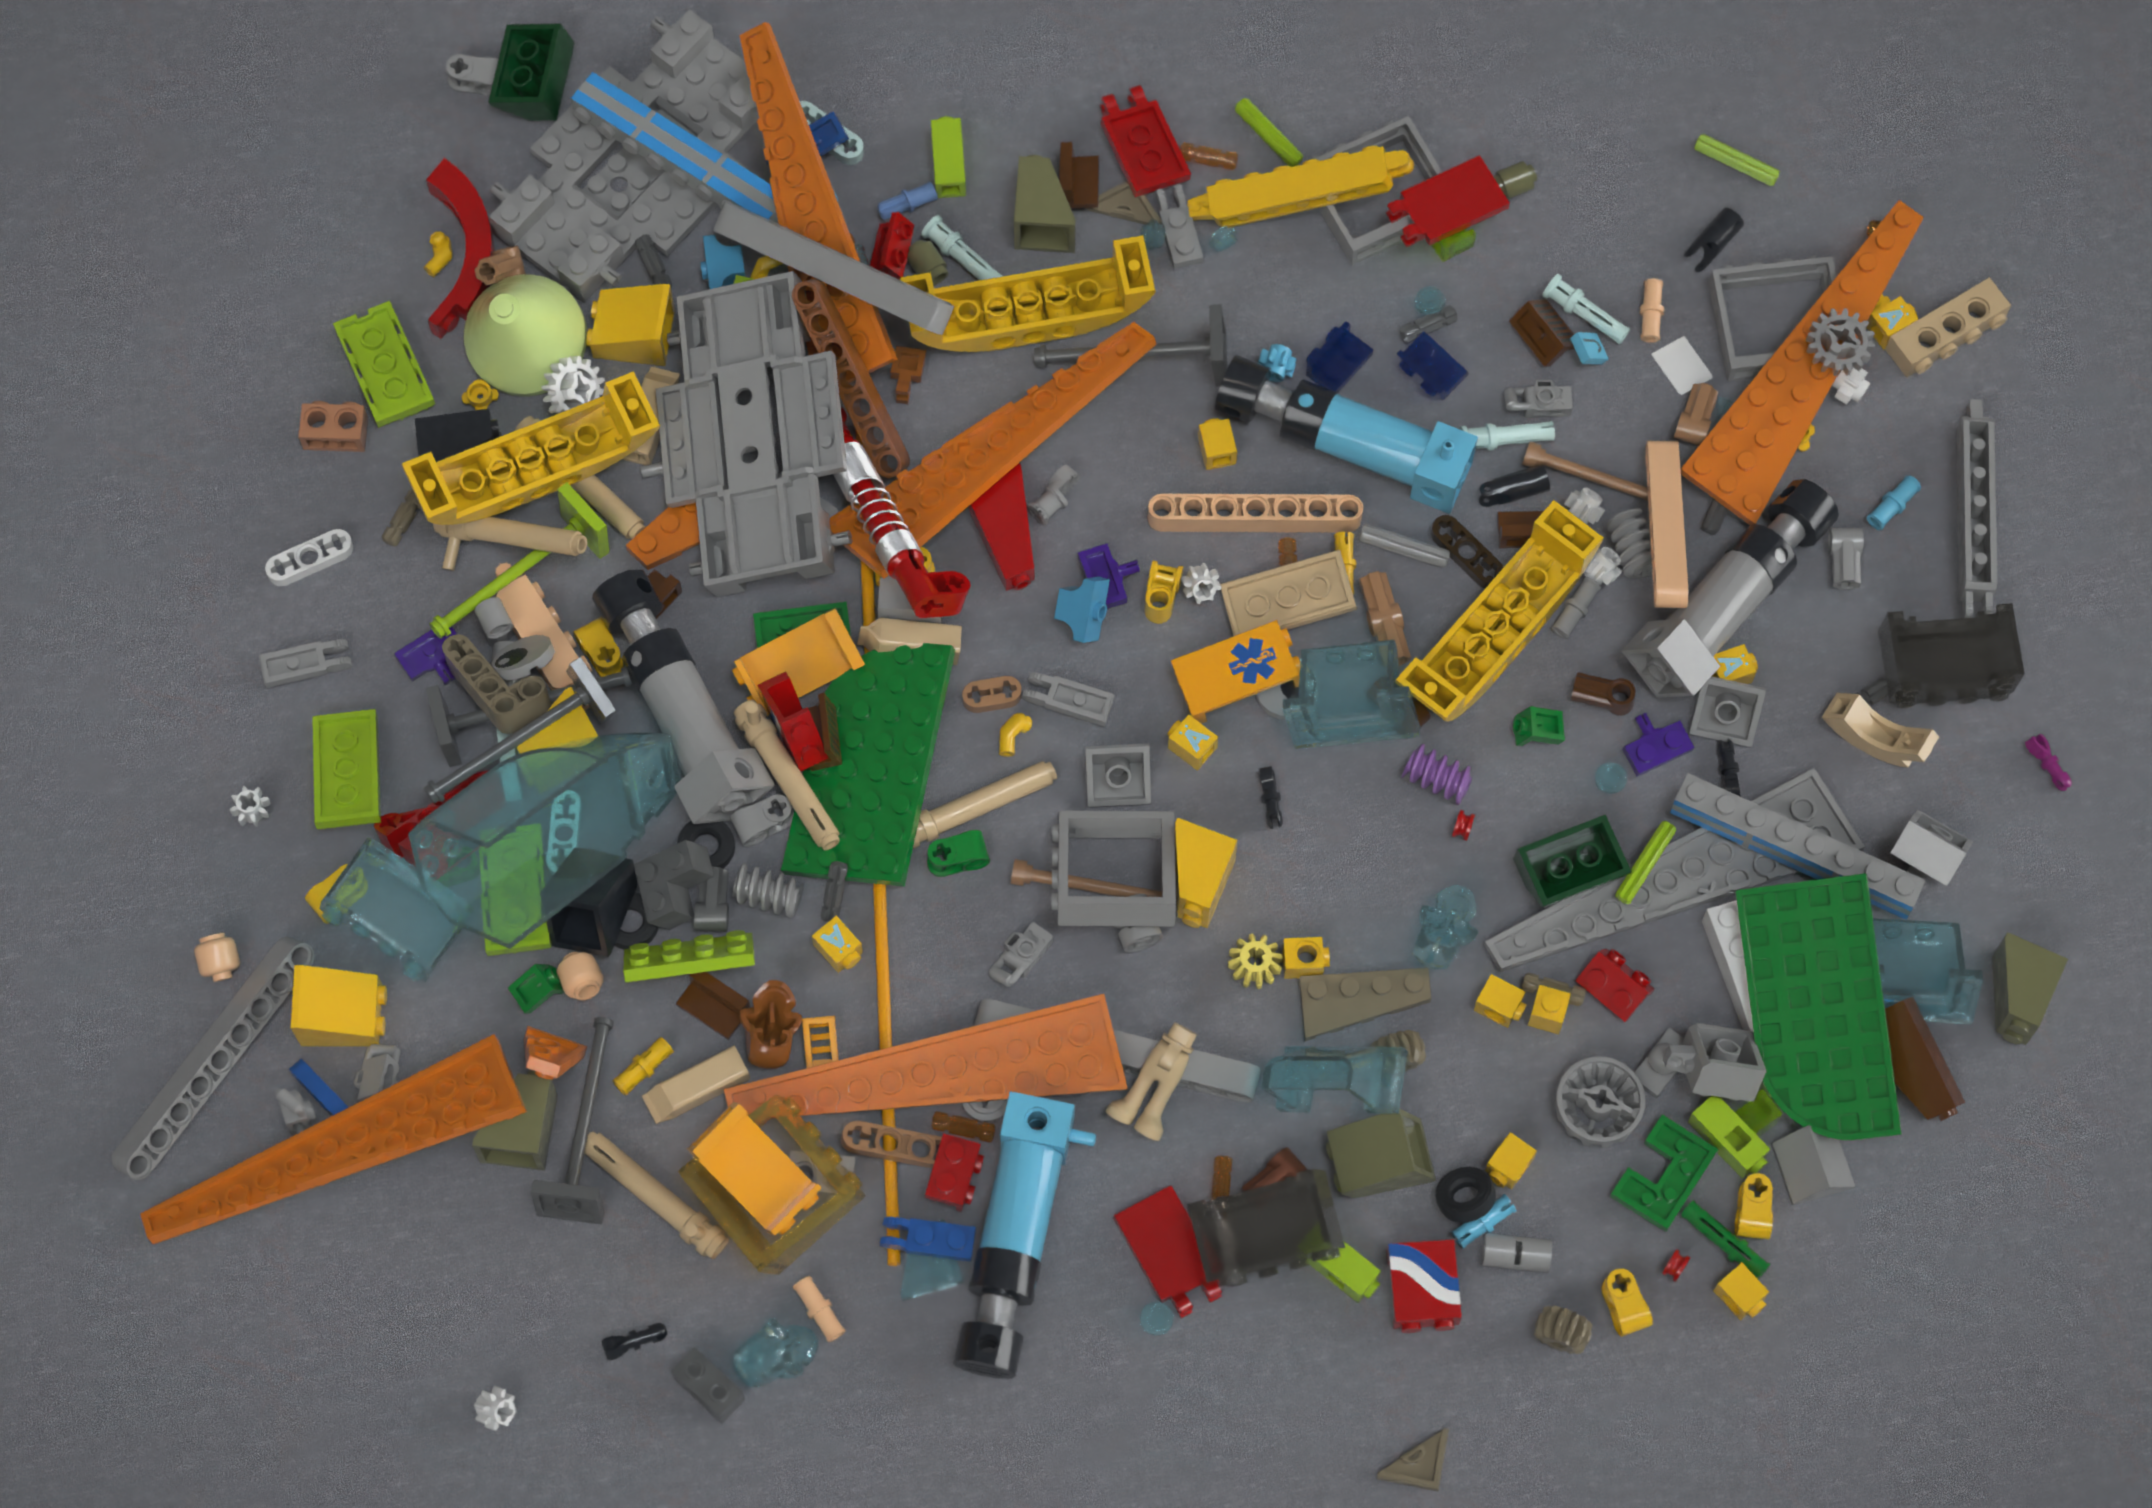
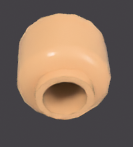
M225 933L200 938V944L194 949L200 975L212 977L213 982L232 978L231 971L236 970L240 966V958L235 940L231 937H225Z
M571 952L567 954L556 969L557 977L560 979L564 992L573 999L581 1001L591 999L599 992L604 982L603 974L596 959L592 954L586 952Z

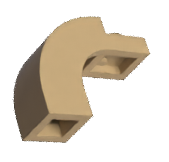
M1836 693L1822 716V719L1851 745L1874 758L1900 767L1909 768L1912 761L1925 762L1939 739V736L1933 729L1906 727L1887 720L1874 711L1859 694Z

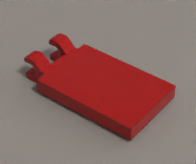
M1141 85L1129 88L1131 95L1127 96L1131 108L1120 111L1113 93L1101 97L1103 104L1100 105L1103 117H1101L1100 124L1134 197H1139L1191 179V171L1157 100L1148 102Z
M1479 155L1401 191L1399 197L1401 200L1397 199L1388 203L1387 207L1389 210L1385 214L1391 223L1397 222L1405 216H1410L1414 224H1409L1402 228L1404 235L1400 236L1406 247H1410L1423 239L1430 246L1509 209L1510 202Z
M1172 1185L1114 1215V1221L1160 1302L1163 1303L1171 1299L1181 1319L1193 1313V1306L1186 1295L1189 1291L1201 1286L1210 1303L1222 1297V1290L1213 1278L1215 1274L1219 1273V1267Z

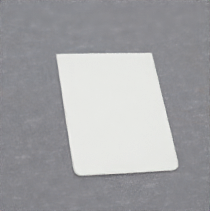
M1685 336L1651 354L1680 395L1692 390L1693 384L1705 383L1713 377Z

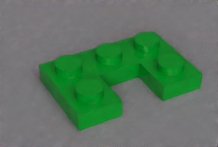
M847 601L753 613L757 648L835 607L851 636Z
M1662 1114L1644 1144L1671 1161L1656 1185L1628 1167L1610 1197L1667 1232L1718 1149Z

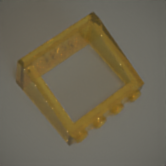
M774 1095L749 1114L748 1117L761 1128L775 1116L838 1193L772 1245L729 1192L695 1158L691 1159L678 1171L755 1268L761 1273L776 1275L781 1274L866 1197L860 1189L863 1186L861 1180L852 1171L847 1173L840 1165V1162L843 1161L841 1156L831 1146L825 1147L819 1139L822 1136L821 1132L812 1122L808 1121L806 1123L799 1115L802 1111L801 1108L789 1096L785 1098Z

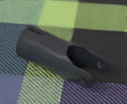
M1727 207L1723 208L1684 252L1685 257H1690L1701 246L1703 247L1704 255L1695 267V272H1701L1707 268L1743 228L1744 221L1736 211Z
M1543 464L1481 484L1479 490L1482 495L1479 497V503L1483 507H1490L1550 491V482ZM1489 487L1490 490L1486 491L1484 488Z

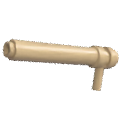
M528 416L518 424L515 431L541 420ZM595 475L570 485L627 539L635 538L637 534L646 528L643 525L644 521Z
M487 517L455 525L433 524L434 530L437 533H440L442 537L449 538L442 568L451 571L455 570L461 540L470 542L476 539L570 556L583 554L587 548V538L579 531L495 517Z
M748 700L735 709L734 715L736 717L735 723L739 729L745 731V739L751 747L756 748L816 845L822 847L823 850L835 847L840 842L838 837L839 831L776 734V726L772 720L766 718L767 712L761 704H757L755 700Z
M1041 761L930 811L927 809L922 810L913 849L919 847L920 842L925 840L931 842L939 838V834L1052 785L1053 780L1057 779L1053 765L1050 761L1047 763Z
M594 1131L588 1134L584 1154L680 1232V1238L688 1244L693 1243L696 1246V1251L703 1257L708 1256L714 1259L724 1250L729 1239L724 1235L725 1231L718 1225H711L709 1223L710 1219L702 1212L694 1211L603 1134H596Z

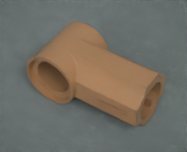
M519 246L493 251L491 256L480 259L478 266L475 268L477 279L483 281L485 285L498 283L507 277L526 274Z
M1706 383L1693 384L1685 411L1681 413L1673 438L1697 446L1706 438L1711 424L1710 417L1719 392L1712 385Z

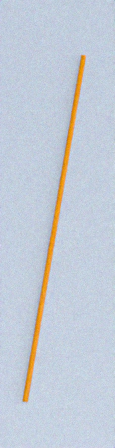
M856 430V440L859 441L865 449V446ZM861 561L863 626H869L875 621L874 572ZM864 646V654L870 652V651ZM873 884L879 1050L892 1047L886 885ZM895 1109L882 1110V1125L896 1128ZM890 1135L883 1136V1150H895L896 1139ZM884 1159L886 1217H899L897 1162ZM886 1227L887 1236L900 1238V1230ZM887 1248L888 1266L901 1265L900 1250Z

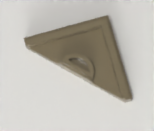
M1127 181L1100 194L1098 207L1086 208L1087 211L1157 228L1162 224L1160 217L1145 195L1134 197Z
M1443 1428L1440 1432L1401 1456L1400 1459L1379 1471L1377 1480L1438 1492L1449 1429Z

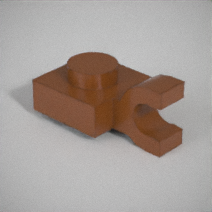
M896 346L895 354L898 360L894 361L891 367V378L898 379L896 403L908 404L912 381L921 383L926 361V350Z

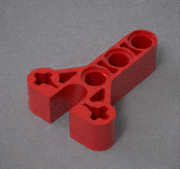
M486 770L475 773L444 794L445 800L442 802L438 801L435 804L431 803L427 807L400 814L388 813L381 816V822L374 823V828L385 852L397 861L404 857L409 869L421 876L426 877L439 873L445 866L444 857L451 842L503 806L505 802L504 796L492 771Z

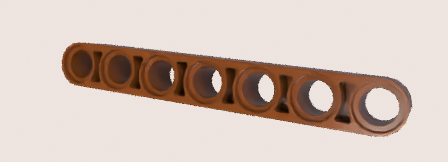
M810 279L798 283L792 290V299L818 353L832 351L834 342L842 347L841 358L835 356L839 396L876 471L881 476L887 478L894 477L909 467V454L835 303L822 281ZM807 286L811 287L815 293L813 302H810L805 297ZM821 314L828 319L829 325L827 330H824L819 325L818 320ZM848 370L856 376V384L854 386L850 385L846 380ZM861 399L867 400L870 405L868 414L864 413L860 408ZM875 427H879L884 433L882 442L874 437L873 431ZM888 455H893L897 459L898 466L896 469H892L888 465Z

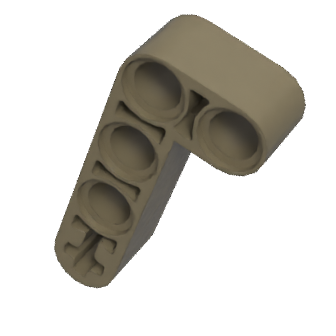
M452 635L442 644V650L450 672L500 732L505 734L515 733L546 713L551 707L552 703L549 693L541 677L535 675L528 676L509 687L465 635Z

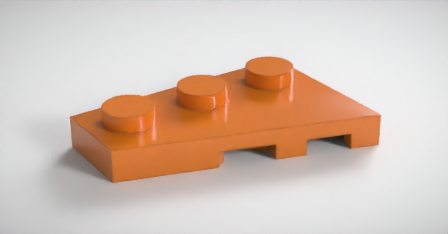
M696 503L674 508L668 507L625 545L626 550L647 570H650L681 556L682 552L699 545Z
M530 1026L526 1028L524 1035L526 1068L534 1070L535 1075L549 1080L558 1078L584 1059L587 1050L586 1045Z

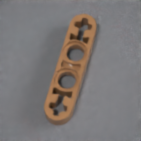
M863 1121L848 1123L841 1134V1144L850 1153L932 1169L935 1162L932 1158L936 1151V1145H940L942 1139L941 1136ZM854 1130L860 1131V1137L870 1139L871 1132L876 1133L873 1148L868 1147L870 1140L861 1139L858 1144H854L853 1138L848 1135H852ZM885 1135L894 1137L897 1141V1148L893 1151L883 1150L879 1144L880 1138ZM917 1141L926 1143L929 1147V1154L926 1157L915 1156L912 1152V1144Z

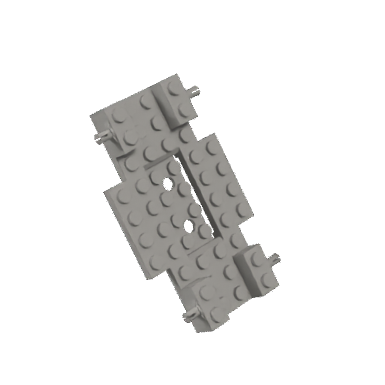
M690 9L672 26L668 25L660 17H655L650 27L662 34V38L650 50L652 63L633 82L629 81L611 66L600 77L652 110L657 108L659 110L657 113L746 168L727 154L759 119L756 102L752 99L750 79L747 75L745 61L714 39L712 26ZM571 105L530 148L531 154L547 165L549 169L538 181L529 175L512 191L507 190L499 182H495L490 188V193H493L502 202L489 216L494 235L510 247L518 245L520 254L560 285L569 286L570 292L585 303L605 280L613 286H616L617 282L621 281L622 276L615 272V270L637 248L635 245L637 238L649 235L654 243V247L668 257L717 203L712 200L706 201L695 192V189L687 184L684 186L678 184L668 172L662 168L661 170L653 168L646 158L638 153L636 155L631 154L624 147L616 155L611 156L608 164L597 175L592 176L587 186L581 190L580 184L620 142L614 138H606L591 123L585 124L578 120L573 113ZM617 179H623L628 183V187L622 192H615L611 189V184Z
M793 271L678 296L677 307L680 331L667 333V340L670 346L681 343L685 382L656 388L666 504L670 508L696 503L702 561L689 563V568H691L689 572L691 576L703 574L704 587L716 597L745 592L746 582L798 572L805 579L835 573L833 558L835 546L852 544V535L849 530L836 534L831 532L829 514L821 507L818 477L847 471L836 358L832 351L805 356L804 342L811 341V338L792 299L794 286L803 281ZM769 366L773 369L783 464L782 478H778L779 467L776 463L775 455L776 438L773 434V408L770 405V379L767 375V367ZM744 390L752 391L751 401L746 405H739L737 402L739 393ZM749 448H756L758 450L757 459L752 463H745L743 461L744 452Z

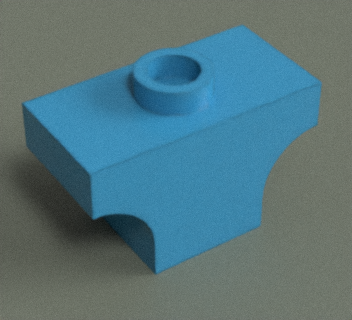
M715 235L703 236L706 261L700 262L702 279L709 280L710 289L732 285L736 275L745 277L741 245L725 246L718 242Z
M1103 577L1085 578L1080 587L1059 588L1054 619L1064 621L1071 627L1073 640L1082 643L1099 640L1102 621L1107 613V605L1105 603L1110 579Z

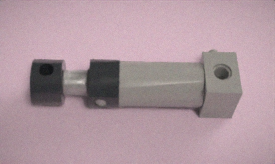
M1807 479L1793 480L1769 507L1768 513L1772 523L1768 527L1756 524L1749 526L1727 549L1720 561L1688 594L1687 608H1676L1665 620L1648 621L1621 650L1657 698L1694 696L1719 669L1720 665L1713 656L1769 595L1773 594L1795 570L1797 559L1793 549L1797 545L1801 547L1814 546L1837 521L1839 516L1838 507L1824 489Z
M627 570L609 578L594 591L592 600L610 633H625L631 644L623 653L622 660L638 691L643 695L685 775L674 786L693 824L731 821L730 817L734 812L755 804L775 786L756 748H738L697 671L696 663L678 630L660 628L655 617L661 611L662 603L644 570Z

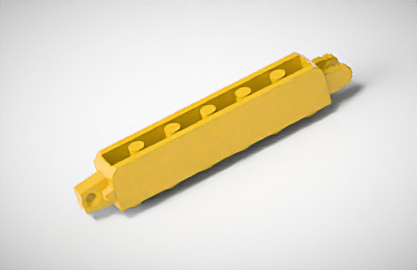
M1367 146L1361 152L1352 154L1346 152L1337 153L1332 158L1321 161L1310 159L1304 161L1302 165L1294 167L1279 166L1273 169L1272 172L1263 174L1253 172L1246 174L1244 178L1233 181L1230 179L1218 180L1215 182V185L1206 186L1207 193L1187 200L1189 215L1193 221L1214 219L1219 226L1226 229L1387 193L1394 185L1393 178L1411 174L1415 164L1409 153L1403 149L1386 152L1384 147Z

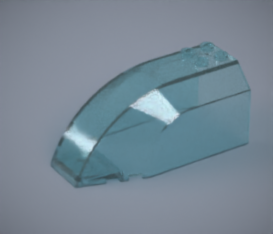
M666 733L601 735L523 752L502 761L426 816L408 833L420 886L450 923L511 949L623 862L628 856L625 850L634 839L640 840L646 833L645 825L651 817L658 818L677 794L674 786L680 781L672 735Z

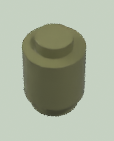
M1524 161L1499 170L1493 176L1507 199L1534 189V182L1537 181L1534 168L1531 164L1526 165Z
M919 240L910 246L907 261L917 275L931 272L933 286L941 283L948 276L947 264L931 241L924 242Z

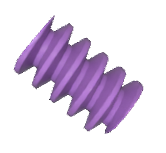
M1422 743L1412 753L1401 778L1410 772V782L1415 783L1422 777V788L1426 789L1433 783L1434 794H1438L1444 788V799L1449 800L1456 794V804L1460 805L1473 779L1470 777L1471 767L1467 766L1463 771H1458V760L1452 765L1447 766V755H1444L1437 761L1436 750L1433 749L1428 755H1425V744Z

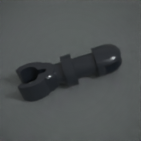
M1728 739L1729 747L1723 748L1722 740H1720L1718 743L1719 756L1722 759L1720 773L1725 777L1727 791L1741 797L1737 776L1739 764L1734 759L1735 750L1733 742Z
M1272 766L1259 768L1264 791L1261 798L1262 803L1266 804L1267 824L1273 829V819L1277 818L1280 828L1283 824L1282 812L1279 810L1278 804L1281 796L1276 791L1274 770H1272Z
M655 1323L649 1325L648 1329L637 1333L635 1330L629 1331L628 1336L614 1335L603 1339L601 1342L607 1360H615L623 1356L631 1348H634L636 1351L641 1349L640 1345L664 1340L667 1337V1330L664 1324Z

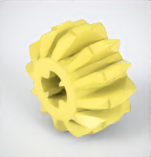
M1251 933L1249 934L1248 943L1244 939L1239 938L1237 940L1238 948H1231L1229 951V955L1233 959L1228 961V968L1235 970L1233 973L1234 980L1244 977L1243 986L1245 988L1250 986L1251 981H1255L1256 988L1261 989L1263 980L1268 984L1274 983L1273 974L1278 975L1281 973L1282 967L1279 963L1283 961V955L1275 953L1278 949L1276 942L1266 945L1268 938L1266 935H1263L1260 941H1256L1255 935ZM1254 957L1255 961L1257 958H1260L1261 964L1256 965V962H1254V965L1250 964V958Z

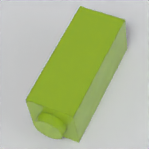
M944 116L931 120V134L937 197L966 196L961 118Z
M1710 1096L1691 1114L1688 1123L1706 1142L1718 1149L1717 1153L1742 1179L1750 1172L1752 1174L1760 1172L1767 1165L1768 1161L1765 1158L1771 1149L1720 1097Z
M1318 1222L1298 1245V1256L1358 1304L1364 1296L1370 1299L1381 1285L1378 1282L1381 1270L1321 1222Z

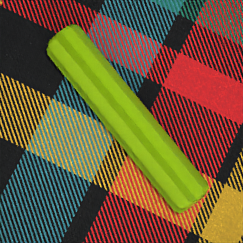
M1248 98L1241 99L1235 105L1237 114L1288 166H1298L1302 162L1303 154Z
M1701 134L1695 143V150L1767 185L1773 186L1779 177L1780 171L1708 135Z
M1667 821L1660 823L1631 868L1632 873L1626 876L1618 888L1615 897L1624 904L1631 903L1674 836L1676 827Z

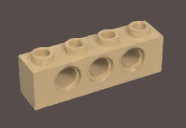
M1989 277L1890 336L1885 350L1906 378L1915 372L1922 374L1937 359L1942 358L1944 360L1949 358L1958 350L1957 347L1964 343L1970 345L1982 336V332L1987 329L1995 330L2007 321L2006 316L2011 304ZM1969 312L1977 313L1981 318L1972 317ZM1944 327L1953 328L1956 332H1948ZM1919 342H1926L1931 347H1923Z

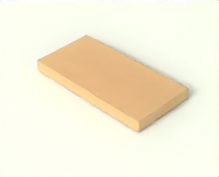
M1340 549L1220 584L1234 636L1275 620L1278 621L1281 630L1284 628L1289 630L1357 610Z

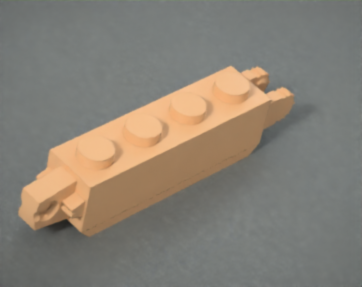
M507 562L500 564L495 568L496 576L498 577L509 569L511 564ZM526 574L516 578L500 590L496 596L501 599L511 619L513 632L519 640L533 635L549 637L555 653L552 660L545 667L538 669L539 673L550 690L574 685L566 672L569 664L579 658L574 651L577 645L568 630L563 633L558 626L561 620L553 606L547 608L542 601L545 595L536 581L531 583ZM582 655V660L584 661L590 672H593L589 662L587 661L585 656ZM582 704L584 711L589 708V705L584 706Z

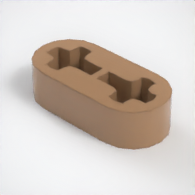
M1012 676L970 682L962 691L964 707L970 712L982 713L1016 706L1021 700V684ZM1009 686L1010 690L1013 691L1012 697L1006 698L1005 694L1002 693L1003 687ZM978 691L979 695L982 696L981 702H974V699L971 698L972 692Z

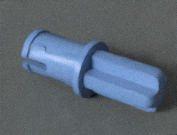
M928 182L909 191L904 189L900 195L879 202L877 206L878 213L882 219L890 218L892 212L903 213L908 211L911 213L914 211V208L938 199L935 187L931 182Z

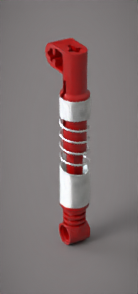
M841 407L847 471L833 475L846 499L851 502L852 510L858 512V521L864 523V532L870 534V543L876 545L875 551L889 576L897 580L917 617L933 618L959 614L970 590L971 584L969 579L956 571L928 573L924 566V556L908 526L904 524L902 515L897 512L896 504L891 501V496L885 490V485L863 445L853 439L845 424L847 413ZM884 493L887 495L888 499L883 498ZM854 503L860 504V510L854 507Z

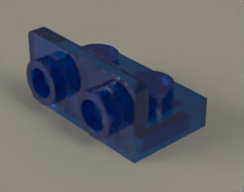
M1347 321L1339 328L1335 326L1328 333L1325 339L1326 343L1320 349L1318 347L1314 348L1306 359V376L1316 384L1337 393L1372 357L1374 349L1350 332L1351 324Z
M1425 331L1404 352L1400 349L1396 353L1401 360L1398 366L1409 377L1416 374L1423 381L1420 386L1432 398L1437 394L1444 401L1469 375L1468 371Z

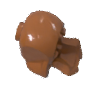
M769 980L755 993L752 1000L754 1006L740 1010L739 1019L745 1028L747 1059L757 1067L776 1069L785 1066L789 1060L792 1036L801 1026L802 1015L791 1011L796 1006V999L789 986L783 981Z

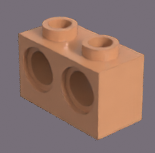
M313 401L311 404L302 403L298 437L303 450L365 452L368 416L365 407L355 402H344L342 405L328 404L324 401ZM318 421L325 422L321 427H312ZM349 422H354V423H356V424H355L353 427H351V428H348V429L343 428V426H344L346 423H349Z

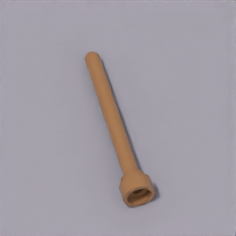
M1532 441L1529 442L1522 465L1534 467L1543 464L1544 466L1648 501L1647 487L1548 454L1546 449L1541 448L1542 445Z
M1015 859L1011 884L1023 886L1024 883L1030 884L1033 881L1052 885V872L1033 869V865L1027 864L1028 861ZM1068 875V888L1118 897H1129L1136 894H1146L1148 897H1162V892L1157 890Z

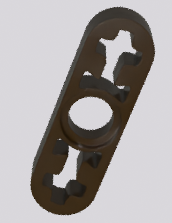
M1441 515L1434 520L1431 530L1433 541L1440 548L1449 550L1450 558L1480 587L1486 588L1494 578L1490 575L1485 578L1483 576L1484 568L1487 571L1494 569V577H1496L1503 569L1502 563L1453 516ZM1440 526L1444 529L1451 527V536L1448 533L1439 534ZM1453 538H1454V539L1456 540V543H1455V545L1452 547L1451 545H1452V543H1453ZM1464 545L1472 546L1476 551V555L1470 559L1463 558L1459 554V548ZM1482 557L1484 559L1482 560V564L1480 565L1478 562Z

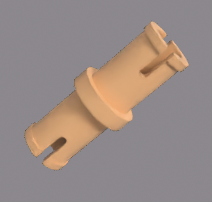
M1651 278L1644 281L1643 305L1640 306V315L1643 316L1640 339L1648 343L1660 341V320L1664 315V307L1661 305L1663 281L1660 279Z
M811 1276L801 1279L793 1286V1289L796 1290L808 1309V1317L810 1319L814 1318L829 1343L846 1332L830 1308L832 1303L829 1299H824Z

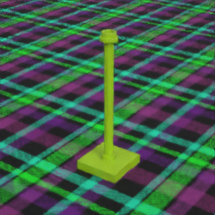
M566 482L557 489L560 514L568 524L563 529L581 532L587 538V546L599 559H602L610 553L607 525ZM534 549L444 617L434 616L433 621L429 623L432 631L440 639L443 636H449L451 634L449 628L475 610L479 603L491 598L552 552Z

